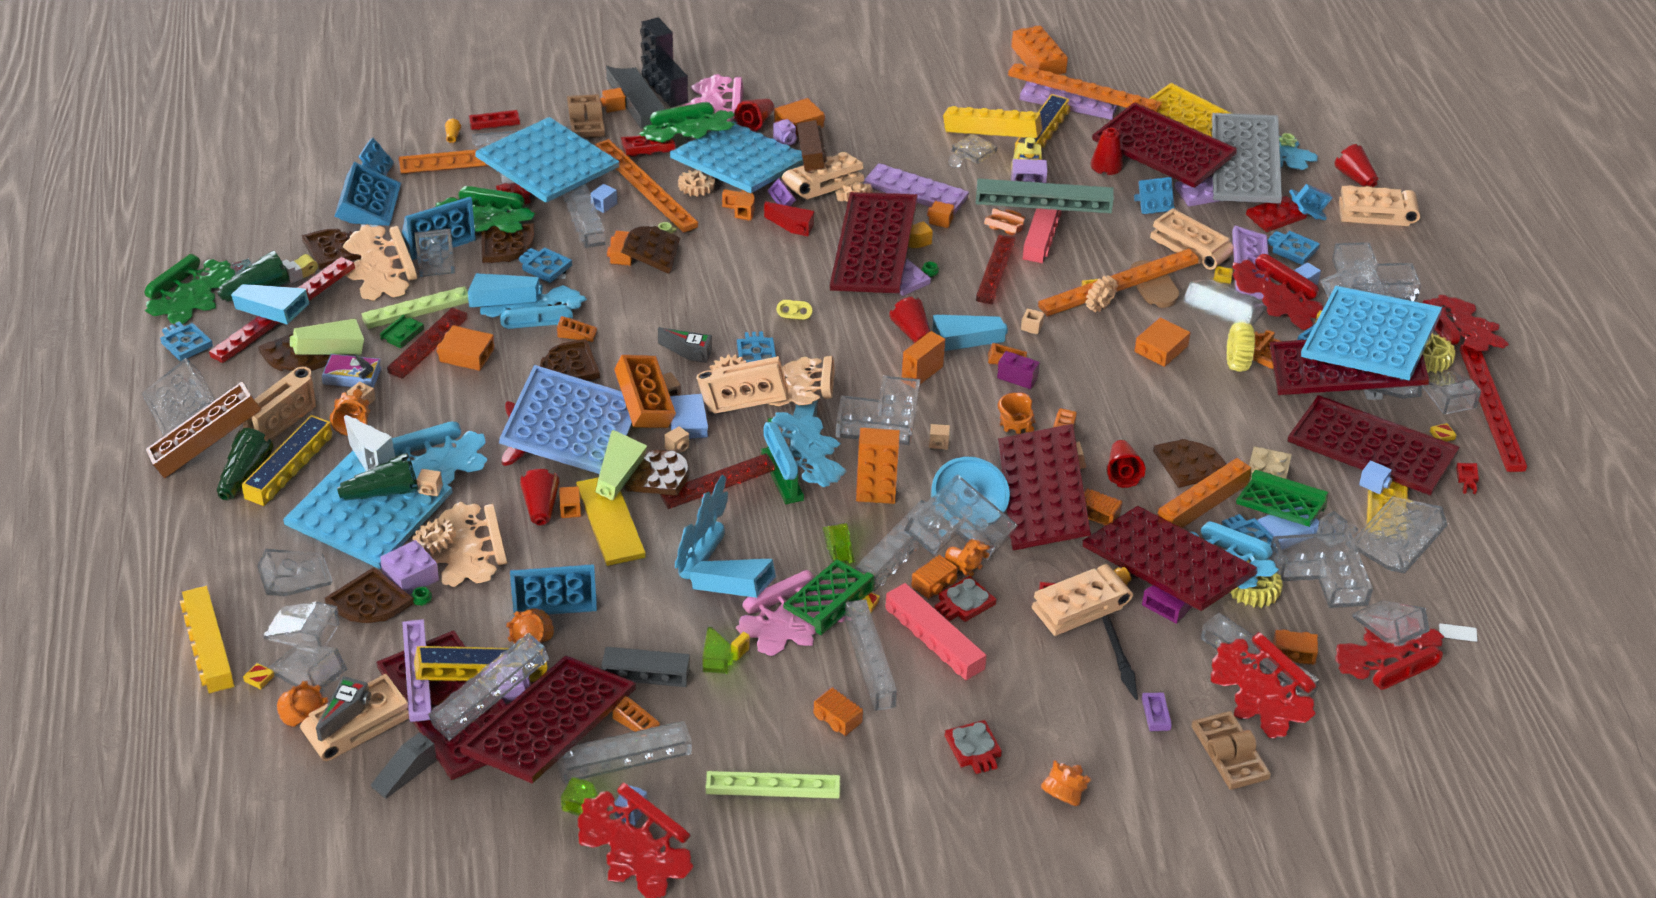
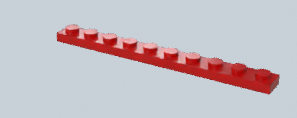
M340 257L298 288L306 289L308 300L310 301L355 269L354 262ZM257 316L210 350V357L224 363L280 322Z
M1461 344L1460 353L1506 472H1525L1527 468L1526 462L1482 351H1476Z

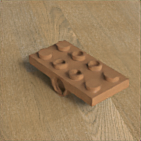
M599 94L567 96L571 131L582 138L605 136L602 104L600 103Z
M1232 711L1192 721L1191 727L1230 790L1270 779L1271 773L1256 751V740L1250 730L1243 731Z

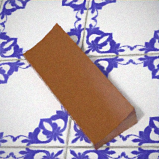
M240 382L152 444L146 451L154 467L165 479L262 409L245 384Z

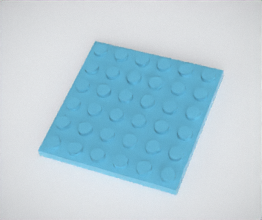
M550 117L476 151L478 159L545 203L619 167L618 160Z
M737 123L728 130H712L706 133L705 136L671 151L670 158L749 193H753L780 178L786 171L803 165L801 150H795L789 145L781 144L775 139L767 138L763 134L751 131L747 127L737 125Z
M1335 286L1301 350V357L1410 380L1442 313V307Z
M352 451L283 521L284 525L380 569V557L400 548L453 493L452 487L443 484L438 497L419 494V491L414 493L345 501L344 498L340 499L337 487H340L341 482L366 471L355 452ZM414 471V472H415V475H416V479H417L418 476H419V473L416 472V471Z

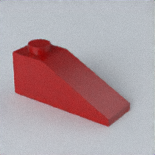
M766 201L764 203V217L790 233L809 236L814 226V211Z

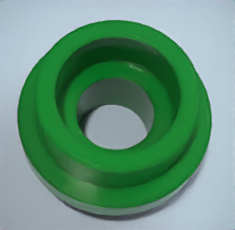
M928 261L924 263L921 271L929 277H933L939 273V268L935 262Z
M421 586L413 590L411 597L414 604L426 605L431 602L432 593L427 587Z

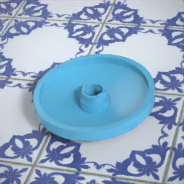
M959 457L948 461L937 471L931 486V498L937 512L950 524L963 529L977 530L993 525L1003 516L1009 503L1010 491L1004 475L993 464L976 457Z

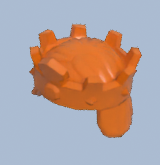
M360 389L354 390L353 395H347L344 392L340 399H335L334 401L335 408L330 415V423L333 429L342 435L348 436L344 419L345 415L356 418L366 425L368 424L367 417H369L368 414L371 411L368 409L370 402L368 399L364 401L361 398L363 393Z
M1012 392L1004 395L998 401V409L1001 413L1000 426H1004L1005 432L1013 429L1016 431V434H1021V429L1025 428L1026 433L1034 431L1032 423H1036L1031 409L1032 400L1028 394Z
M973 538L966 543L963 550L954 546L949 547L945 553V559L958 567L959 571H962L965 576L969 575L972 577L974 575L972 570L976 568L981 570L983 558H989L990 554L986 550H989L990 546Z
M537 608L513 613L515 615L511 622H507L506 625L510 632L508 640L516 644L515 648L527 649L537 647L542 642L549 641L554 633V626L550 616L547 613L545 614V611Z
M302 681L300 685L293 686L291 690L284 692L277 703L280 719L287 726L295 727L309 717V713L325 706L328 703L327 697L323 698L320 693L322 687L319 685L314 687L308 685V681Z
M1054 760L1049 776L1043 781L1041 788L1059 800L1073 806H1079L1081 804L1082 791L1087 788L1088 783L1092 779L1087 775H1082L1083 769L1081 765L1070 767L1064 763L1059 764L1058 761Z

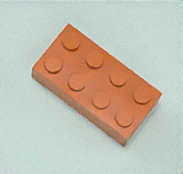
M1041 25L1013 31L1011 47L1028 67H1035L1039 70L1050 71L1058 75L1066 73L1068 57Z
M621 355L614 370L633 427L668 428L676 412L656 356Z
M860 428L857 502L895 504L900 430Z

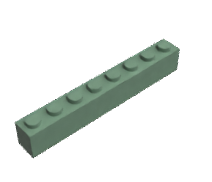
M977 178L976 204L1112 213L1114 200L1112 187Z

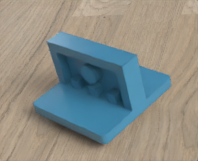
M374 138L369 140L359 155L362 161L361 165L385 176L394 164L391 157Z
M1171 177L1139 181L1140 194H1134V200L1140 201L1142 214L1166 212L1172 208L1174 209Z
M1308 184L1300 192L1293 189L1289 191L1292 200L1299 206L1300 212L1310 214L1315 219H1322L1324 221L1327 219L1322 210L1333 198L1329 193Z

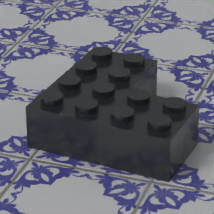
M659 17L642 21L640 29L642 42L640 43L642 49L641 62L643 64V69L641 70L642 77L649 82V85L656 90V93L671 108L688 103V76L673 60V32Z

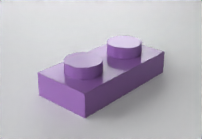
M779 178L767 190L777 204L791 206L796 201L793 194Z
M1164 692L1143 693L1142 702L1149 731L1171 730L1172 724Z

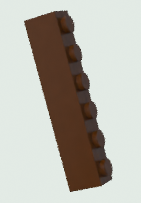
M816 120L797 123L804 170L810 171L825 168L824 162H827L821 126H817Z

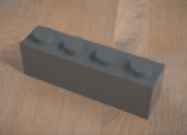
M605 647L601 666L602 670L635 683L687 687L690 671V654Z

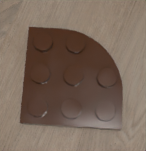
M534 223L522 224L523 229L514 233L501 231L497 226H491L488 230L481 231L482 263L512 262L527 252L534 244Z
M657 226L637 227L628 233L621 253L669 274L673 266L680 237Z
M324 229L302 235V241L312 258L318 263L319 270L328 267L340 257L350 261L361 259V255L350 253L343 248L345 242L353 234L351 231L346 233L340 231V229Z
M293 334L258 346L259 352L266 362L279 371H283V369L294 370L298 367H307L314 371L325 367L330 358V354H295L293 347L290 346V336H293Z
M586 339L559 344L551 348L549 353L542 357L540 367L582 380L590 381L600 378V371Z
M1187 439L1154 445L1153 452L1178 488L1197 484L1226 465V462L1214 448L1202 443L1188 441Z
M650 450L625 484L626 490L630 492L678 495L690 475L688 463L681 454L675 451Z
M375 567L325 597V604L337 614L351 622L359 623L387 621L414 604L413 598Z

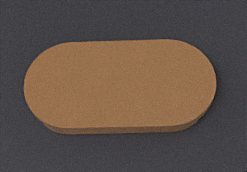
M1137 261L1130 266V269L1151 261ZM1168 274L1135 285L1144 300L1151 305L1157 304V307L1166 308L1173 306L1178 300L1179 291Z

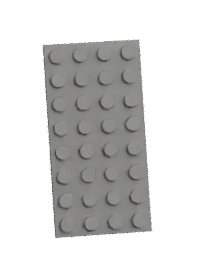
M1212 113V137L1237 148V154L1213 173V200L1281 203L1278 115Z

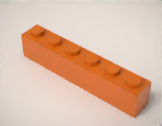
M1238 458L1232 460L1160 507L1158 516L1180 528L1185 527L1247 486L1251 467Z

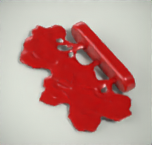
M1260 254L1255 260V264L1250 260H1243L1241 263L1233 262L1232 267L1235 270L1233 276L1238 289L1250 294L1261 292L1264 295L1262 301L1267 306L1268 315L1280 317L1283 314H1288L1291 322L1302 330H1307L1313 326L1310 318H1317L1318 312L1323 310L1320 302L1310 301L1319 292V288L1315 283L1267 254ZM1261 273V275L1264 274L1265 276L1262 278H1258L1255 276V274ZM1270 277L1279 282L1281 285L1273 283L1270 280Z
M1439 295L1438 298L1422 302L1442 307V313L1434 330L1441 338L1446 337V341H1451V345H1457L1460 341V336L1466 339L1464 341L1465 346L1476 351H1488L1489 345L1502 349L1509 345L1501 336L1492 333V331L1499 330V324L1489 322L1481 317L1472 316V313L1476 311V306L1473 303L1446 295ZM1450 308L1451 311H1450V312H1446V310H1444V309ZM1447 315L1453 317L1455 321L1452 322Z
M1401 615L1392 620L1391 629L1385 628L1380 624H1365L1367 633L1364 634L1363 640L1367 642V645L1361 646L1353 643L1338 644L1335 661L1340 665L1338 669L1341 674H1351L1357 679L1368 678L1371 670H1378L1373 677V683L1380 690H1384L1436 666L1443 656V652L1437 647L1442 646V639L1445 636L1436 629H1420V622L1416 617ZM1408 651L1414 652V654L1403 658ZM1394 657L1399 660L1393 664L1384 666V661L1387 658ZM1366 662H1374V663L1378 664L1379 666L1377 667L1376 665H1374V666L1372 667V666L1366 665L1365 663H1366Z
M1258 632L1252 637V642L1260 651V654L1248 653L1249 646L1244 639H1236L1230 644L1220 643V646L1217 648L1218 654L1212 659L1211 682L1221 686L1239 685L1240 691L1235 694V703H1237V707L1234 710L1235 717L1249 719L1254 715H1260V727L1268 737L1276 738L1287 735L1289 721L1306 723L1316 714L1313 710L1314 699L1298 696L1295 691V687L1299 686L1304 692L1310 693L1316 688L1315 683L1263 634ZM1245 652L1247 655L1241 656L1240 654ZM1245 658L1255 659L1251 664L1242 663V659ZM1264 658H1268L1277 666V669L1271 674H1265L1260 669V661ZM1257 663V668L1254 669L1253 665ZM1282 671L1293 683L1282 686L1277 675ZM1291 692V696L1286 698V695Z
M623 782L617 789L618 794L628 802L626 807L615 806V799L612 793L608 791L601 792L594 799L585 798L584 803L581 805L583 812L578 817V827L580 829L578 833L579 844L592 848L604 844L611 846V851L606 856L607 864L610 866L608 881L624 882L631 875H636L637 889L645 898H656L666 895L668 887L667 878L684 879L692 870L693 864L690 862V850L686 848L674 849L670 847L669 839L673 837L680 843H685L691 835L629 785ZM609 806H612L614 808L611 811L607 810ZM635 809L648 817V820L641 828H635L629 822V814ZM617 811L618 814L624 813L618 819H611L609 817L610 814ZM623 818H626L625 824L622 823ZM653 822L667 832L664 837L657 840L653 839L649 831V827ZM664 845L666 849L661 853L660 849Z

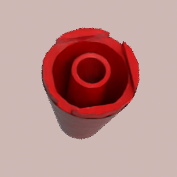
M767 98L742 101L734 110V119L737 125L747 127L755 132L762 127L772 114L774 104Z
M1107 128L1103 130L1091 158V168L1098 174L1106 172L1107 175H1115L1121 172L1123 167L1120 136L1115 128Z
M1353 144L1341 152L1343 155L1340 159L1336 158L1335 168L1362 187L1374 188L1377 185L1378 176L1360 144L1359 146Z
M913 296L904 298L894 305L896 308L893 312L890 310L889 317L891 321L914 343L930 332L923 302L919 297L917 299H914Z
M1118 440L1111 447L1107 465L1108 478L1120 488L1136 486L1139 483L1138 481L1145 476V463L1127 441Z
M548 469L529 470L524 477H520V486L530 520L539 526L545 525L550 521L560 484L557 473L554 472V475L548 473Z

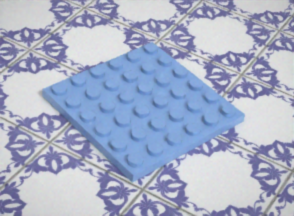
M534 365L500 436L499 444L600 474L611 431L615 430L627 436L632 421L622 391Z

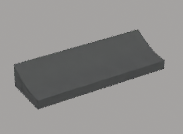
M606 66L607 81L613 89H622L625 95V107L640 129L647 125H652L650 122L651 114L666 109L636 67L625 69Z

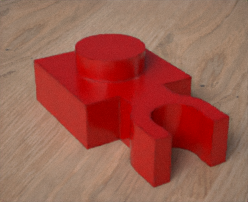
M1457 463L1458 483H1464L1462 488L1463 494H1466L1467 488H1471L1473 494H1476V483L1479 480L1477 463Z

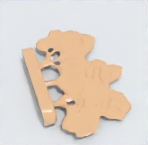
M365 224V226L360 228V231L353 232L350 239L343 245V248L348 252L361 255V260L354 262L355 269L345 276L352 280H364V283L359 288L363 299L374 301L381 296L382 292L391 297L405 295V290L408 288L409 283L400 279L399 275L401 272H405L409 281L417 279L414 265L398 226L389 229L392 240L387 241L382 238L386 231L384 227H371ZM374 241H381V244L384 243V245H376ZM387 246H394L398 255L387 257L384 254V250ZM399 258L403 268L393 269L394 259Z
M833 356L824 357L823 368L816 367V365L822 362L821 359H809L808 357H801L799 360L790 361L782 366L789 388L787 400L772 402L769 405L780 407L789 402H794L797 405H809L820 398V396L814 394L817 390H821L824 399L833 398L835 378ZM806 368H813V369H812L813 371H807V370H805V369H806ZM822 372L821 378H810V375L813 373ZM821 381L820 387L811 386L814 382Z
M463 502L454 504L452 509L445 510L440 515V518H438V521L443 518L446 521L450 520L456 530V537L452 538L454 542L448 543L447 549L442 548L440 553L436 551L433 555L430 554L436 563L445 562L448 564L445 570L441 572V582L443 584L455 587L463 582L466 577L475 583L490 581L491 576L497 570L494 565L487 561L490 555L495 554L498 565L508 564L493 503L484 506L486 515L484 521L476 517L480 512V505L475 503L466 505ZM466 520H474L473 523H477V524H475V525H469V524H466L465 521H466ZM479 526H488L490 536L477 538L475 531ZM491 540L493 551H481L483 542Z

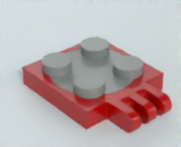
M968 576L941 591L938 597L941 602L937 603L934 609L938 612L940 611V614L943 617L945 616V619L948 621L959 617L966 622L996 605V598L971 576Z
M985 720L945 730V738L960 767L971 765L976 774L981 773L980 766L984 772L989 771V765L992 770L997 769L995 758L1001 757L1002 751Z

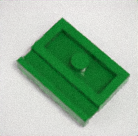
M402 315L380 333V339H385L388 343L402 348L424 330V324L410 317L405 318V315Z

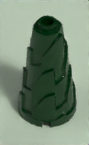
M273 250L246 267L244 271L231 277L229 281L219 287L217 293L221 301L230 302L233 301L231 294L242 284L281 287L290 283V278L286 268L284 269L282 266L283 262Z
M243 428L242 431H238L232 442V449L227 457L228 461L220 475L221 479L216 490L219 498L222 500L233 499L242 488V484L269 458L274 446L270 438L268 441L264 440L265 434L252 428Z
M408 453L401 454L390 459L388 462L377 465L371 470L354 475L353 478L341 482L340 487H337L340 499L344 498L345 501L362 500L377 496L417 492L418 487H413V485L417 484V479L411 460L405 461L406 458H409Z

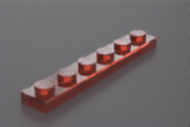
M998 235L976 295L977 302L985 304L994 303L1015 244V237Z
M452 307L387 366V372L403 379L442 342L446 332H449L452 326L459 327L468 319L467 313Z
M767 453L688 481L678 495L660 494V497L666 507L671 509L701 498L706 492L712 494L716 483L722 475L726 477L724 488L726 489L775 471V465Z

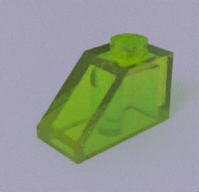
M847 523L822 527L826 548L832 561L834 562L838 559L845 564L855 562Z
M708 627L702 657L703 672L728 674L729 665L733 666L734 653H730V643L715 629Z
M572 777L561 795L562 811L580 816L583 812L581 805L584 803V799H594L598 796L593 783Z

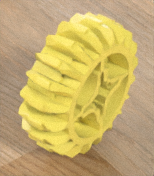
M1239 322L1231 326L1230 333L1228 334L1226 354L1227 364L1232 370L1239 372L1247 371L1252 364L1255 333L1251 324Z
M1431 334L1423 351L1428 373L1430 371L1434 373L1437 371L1443 372V370H1448L1452 366L1456 354L1454 346L1451 345V341H1446V337L1441 338L1440 335Z
M1276 572L1272 576H1257V586L1247 589L1237 587L1229 592L1232 594V598L1237 599L1238 603H1245V606L1252 605L1253 608L1255 606L1262 608L1266 605L1269 607L1281 595L1283 586L1281 575Z

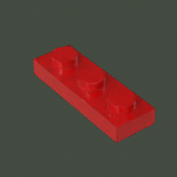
M518 110L469 115L471 130H481L483 128L520 124Z

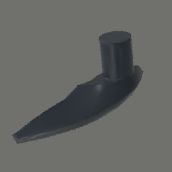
M355 354L357 361L363 368L358 376L364 379L373 372V367L362 357Z

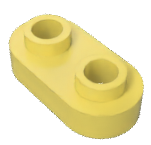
M782 300L777 305V313L780 317L786 319L807 320L813 313L811 305L803 301ZM789 307V311L784 313L783 308ZM802 308L807 309L806 314H801L800 311Z

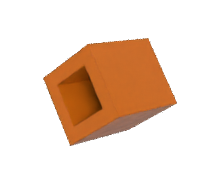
M621 88L602 91L600 103L607 113L625 110V95Z
M934 201L932 207H929L927 212L929 224L949 228L954 216V205Z
M579 486L559 488L561 518L581 517Z

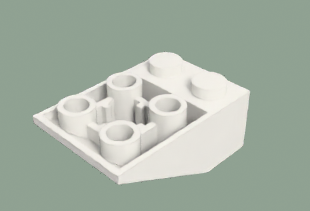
M348 415L344 416L349 444L366 471L395 458L392 437L378 431L356 418Z

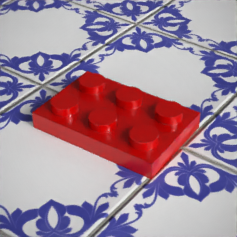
M641 135L621 137L623 149L626 155L637 156L641 153L654 154L659 151L667 153L675 150L673 139L662 143L646 139V137Z
M1283 196L1281 203H1263L1246 210V216L1266 233L1306 219L1307 214L1300 212L1299 206L1288 196Z

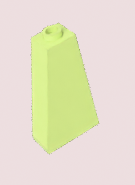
M356 319L294 328L293 336H290V346L293 347L295 354L361 355L364 338Z
M612 430L595 492L613 501L645 458L647 445Z

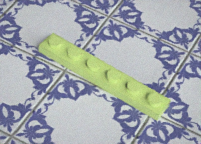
M464 286L361 313L362 319L367 329L393 323L402 315H405V318H412L469 303L468 291Z
M707 771L706 794L839 798L840 775Z

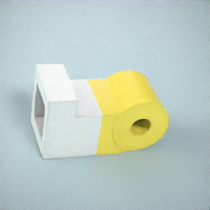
M307 254L300 256L292 262H289L287 259L282 261V266L284 269L286 268L289 275L290 283L308 277L318 269V263Z

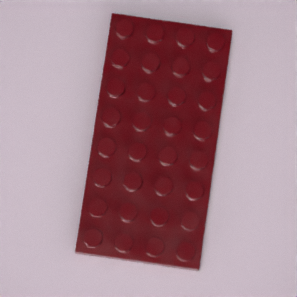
M1135 102L1092 135V140L1098 143L1103 130L1115 128L1119 132L1123 155L1193 188H1196L1237 154V148Z
M850 192L830 280V291L900 294L918 194Z
M1307 340L1269 342L1278 395L1429 385L1423 353L1411 379L1406 380L1301 357V350Z
M1320 395L1315 398L1291 431L1287 440L1289 443L1361 470L1371 460L1392 469L1390 478H1392L1393 482L1430 496L1455 459L1460 448L1454 444Z
M1073 424L998 438L1002 474L1007 480L1010 491L1007 515L1012 550L1091 536Z
M1140 506L1134 507L1115 519L1113 523L1107 524L1082 540L1084 548L1121 568L1125 567L1128 572L1200 611H1203L1257 574L1256 566Z
M454 630L426 641V646L465 647ZM401 651L376 663L380 673L388 675L408 702L405 651ZM429 680L432 719L414 721L413 723L421 734L434 743L436 758L452 781L487 765L461 754L460 746L503 710L506 704L490 681Z
M565 655L460 746V752L533 784L610 714L625 696L628 697L636 690V683Z

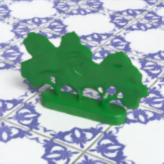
M709 102L656 111L650 116L652 125L645 126L644 131L640 132L639 135L662 143L672 139L677 133L699 139L705 136L708 130L722 131L731 129L735 123L726 120L732 118L734 113L733 111L720 110L714 114L713 105Z
M464 186L458 193L460 200L467 197L472 198L476 232L488 230L491 226H497L501 231L514 233L523 229L522 224L519 223L520 221L531 220L536 214L529 208H522L525 204L524 198L516 193L472 186ZM455 197L446 198L443 202H437L435 207L451 203L459 199Z
M189 254L146 286L144 294L151 300L146 302L147 309H145V312L152 316L168 314L167 318L170 323L180 322L184 324L193 317V308L203 311L216 308L213 302L215 294L210 291L212 288H219L229 281L231 277L235 276V270L230 268L231 264L227 260L219 262L214 259H208L203 264L204 268L197 270L200 265V258L194 254ZM208 272L209 275L201 276L197 273ZM193 274V277H194V278H193V280H192L191 282H189V283H182V282H181L182 280H184L185 278H187L189 275ZM178 284V287L174 292L169 291L171 288Z

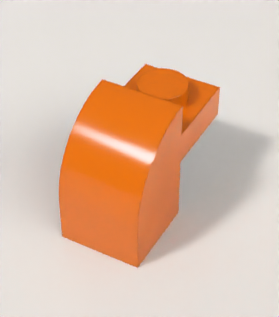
M724 189L722 192V207L735 209V218L752 219L755 200L753 193L744 190L737 192Z

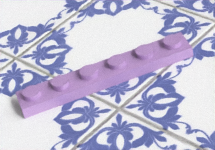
M424 619L405 621L402 623L410 722L431 720L429 680H416L414 667L416 647L426 646Z

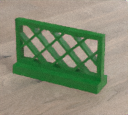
M768 418V422H772L773 418ZM768 445L767 448H762V458L785 505L804 501V494L798 484V474L793 480L784 479Z
M1255 470L1252 473L1251 481L1237 497L1236 504L1310 527L1321 511L1324 512L1327 508L1328 492ZM1265 495L1267 498L1259 499L1257 496ZM1251 497L1254 499V500H1250V501H1249V500H1245V498H1251ZM1284 501V504L1277 505L1276 502ZM1271 503L1272 506H1265L1263 504ZM1301 506H1302V508H1303V509H1301V510H1295V509H1294V508H1296V507H1301ZM1289 509L1290 512H1284L1281 510ZM1301 515H1308L1309 518L1306 519V518H1303V517H1300V516H1301Z
M836 559L783 604V608L813 625L815 632L823 635L861 600L875 590L874 575L869 572L862 574ZM838 567L841 570H843L844 573L832 574V571H834ZM847 578H857L858 580L848 583ZM833 579H845V583L833 584ZM831 580V584L819 585V582ZM835 589H846L843 593H834ZM832 590V594L820 595V591ZM810 591H817L818 595L806 596L805 594ZM833 600L829 605H821V601ZM818 601L819 606L806 605V602ZM804 602V607L793 606L794 603ZM819 611V614L814 618L807 614V612Z

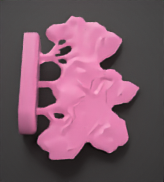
M716 74L711 78H704L691 86L693 91L701 94L702 97L694 98L691 100V103H686L683 106L709 102L713 105L714 114L720 110L733 111L734 113L737 105L743 101L742 77L734 78L733 88L727 87V84L732 81L730 77H722ZM718 87H724L725 90H719ZM726 92H733V99H723L722 95ZM727 102H732L731 109L724 108L723 106Z
M809 570L802 571L765 588L757 598L748 597L745 599L742 606L748 614H755L760 611L761 613L759 616H741L736 629L740 634L744 631L749 634L750 638L759 639L757 641L758 652L773 656L785 648L787 639H792L798 645L813 646L814 638L812 635L816 633L815 627L784 609L783 604L786 602L785 599L792 597L815 578ZM822 581L819 582V585L831 584V582ZM835 589L834 593H843L845 589ZM832 590L820 591L822 595L832 594ZM810 591V592L806 593L805 595H806V596H807V595L812 596V594H813V595H818V594L816 593L817 591ZM833 600L821 601V605H829ZM818 601L806 602V605L819 606ZM779 602L782 603L781 606H779V608L774 612L767 609L768 607L775 605ZM804 602L794 604L793 606L804 607ZM819 611L807 612V614L814 618L819 614ZM767 615L769 619L765 620L763 616ZM843 616L838 622H843L845 616Z

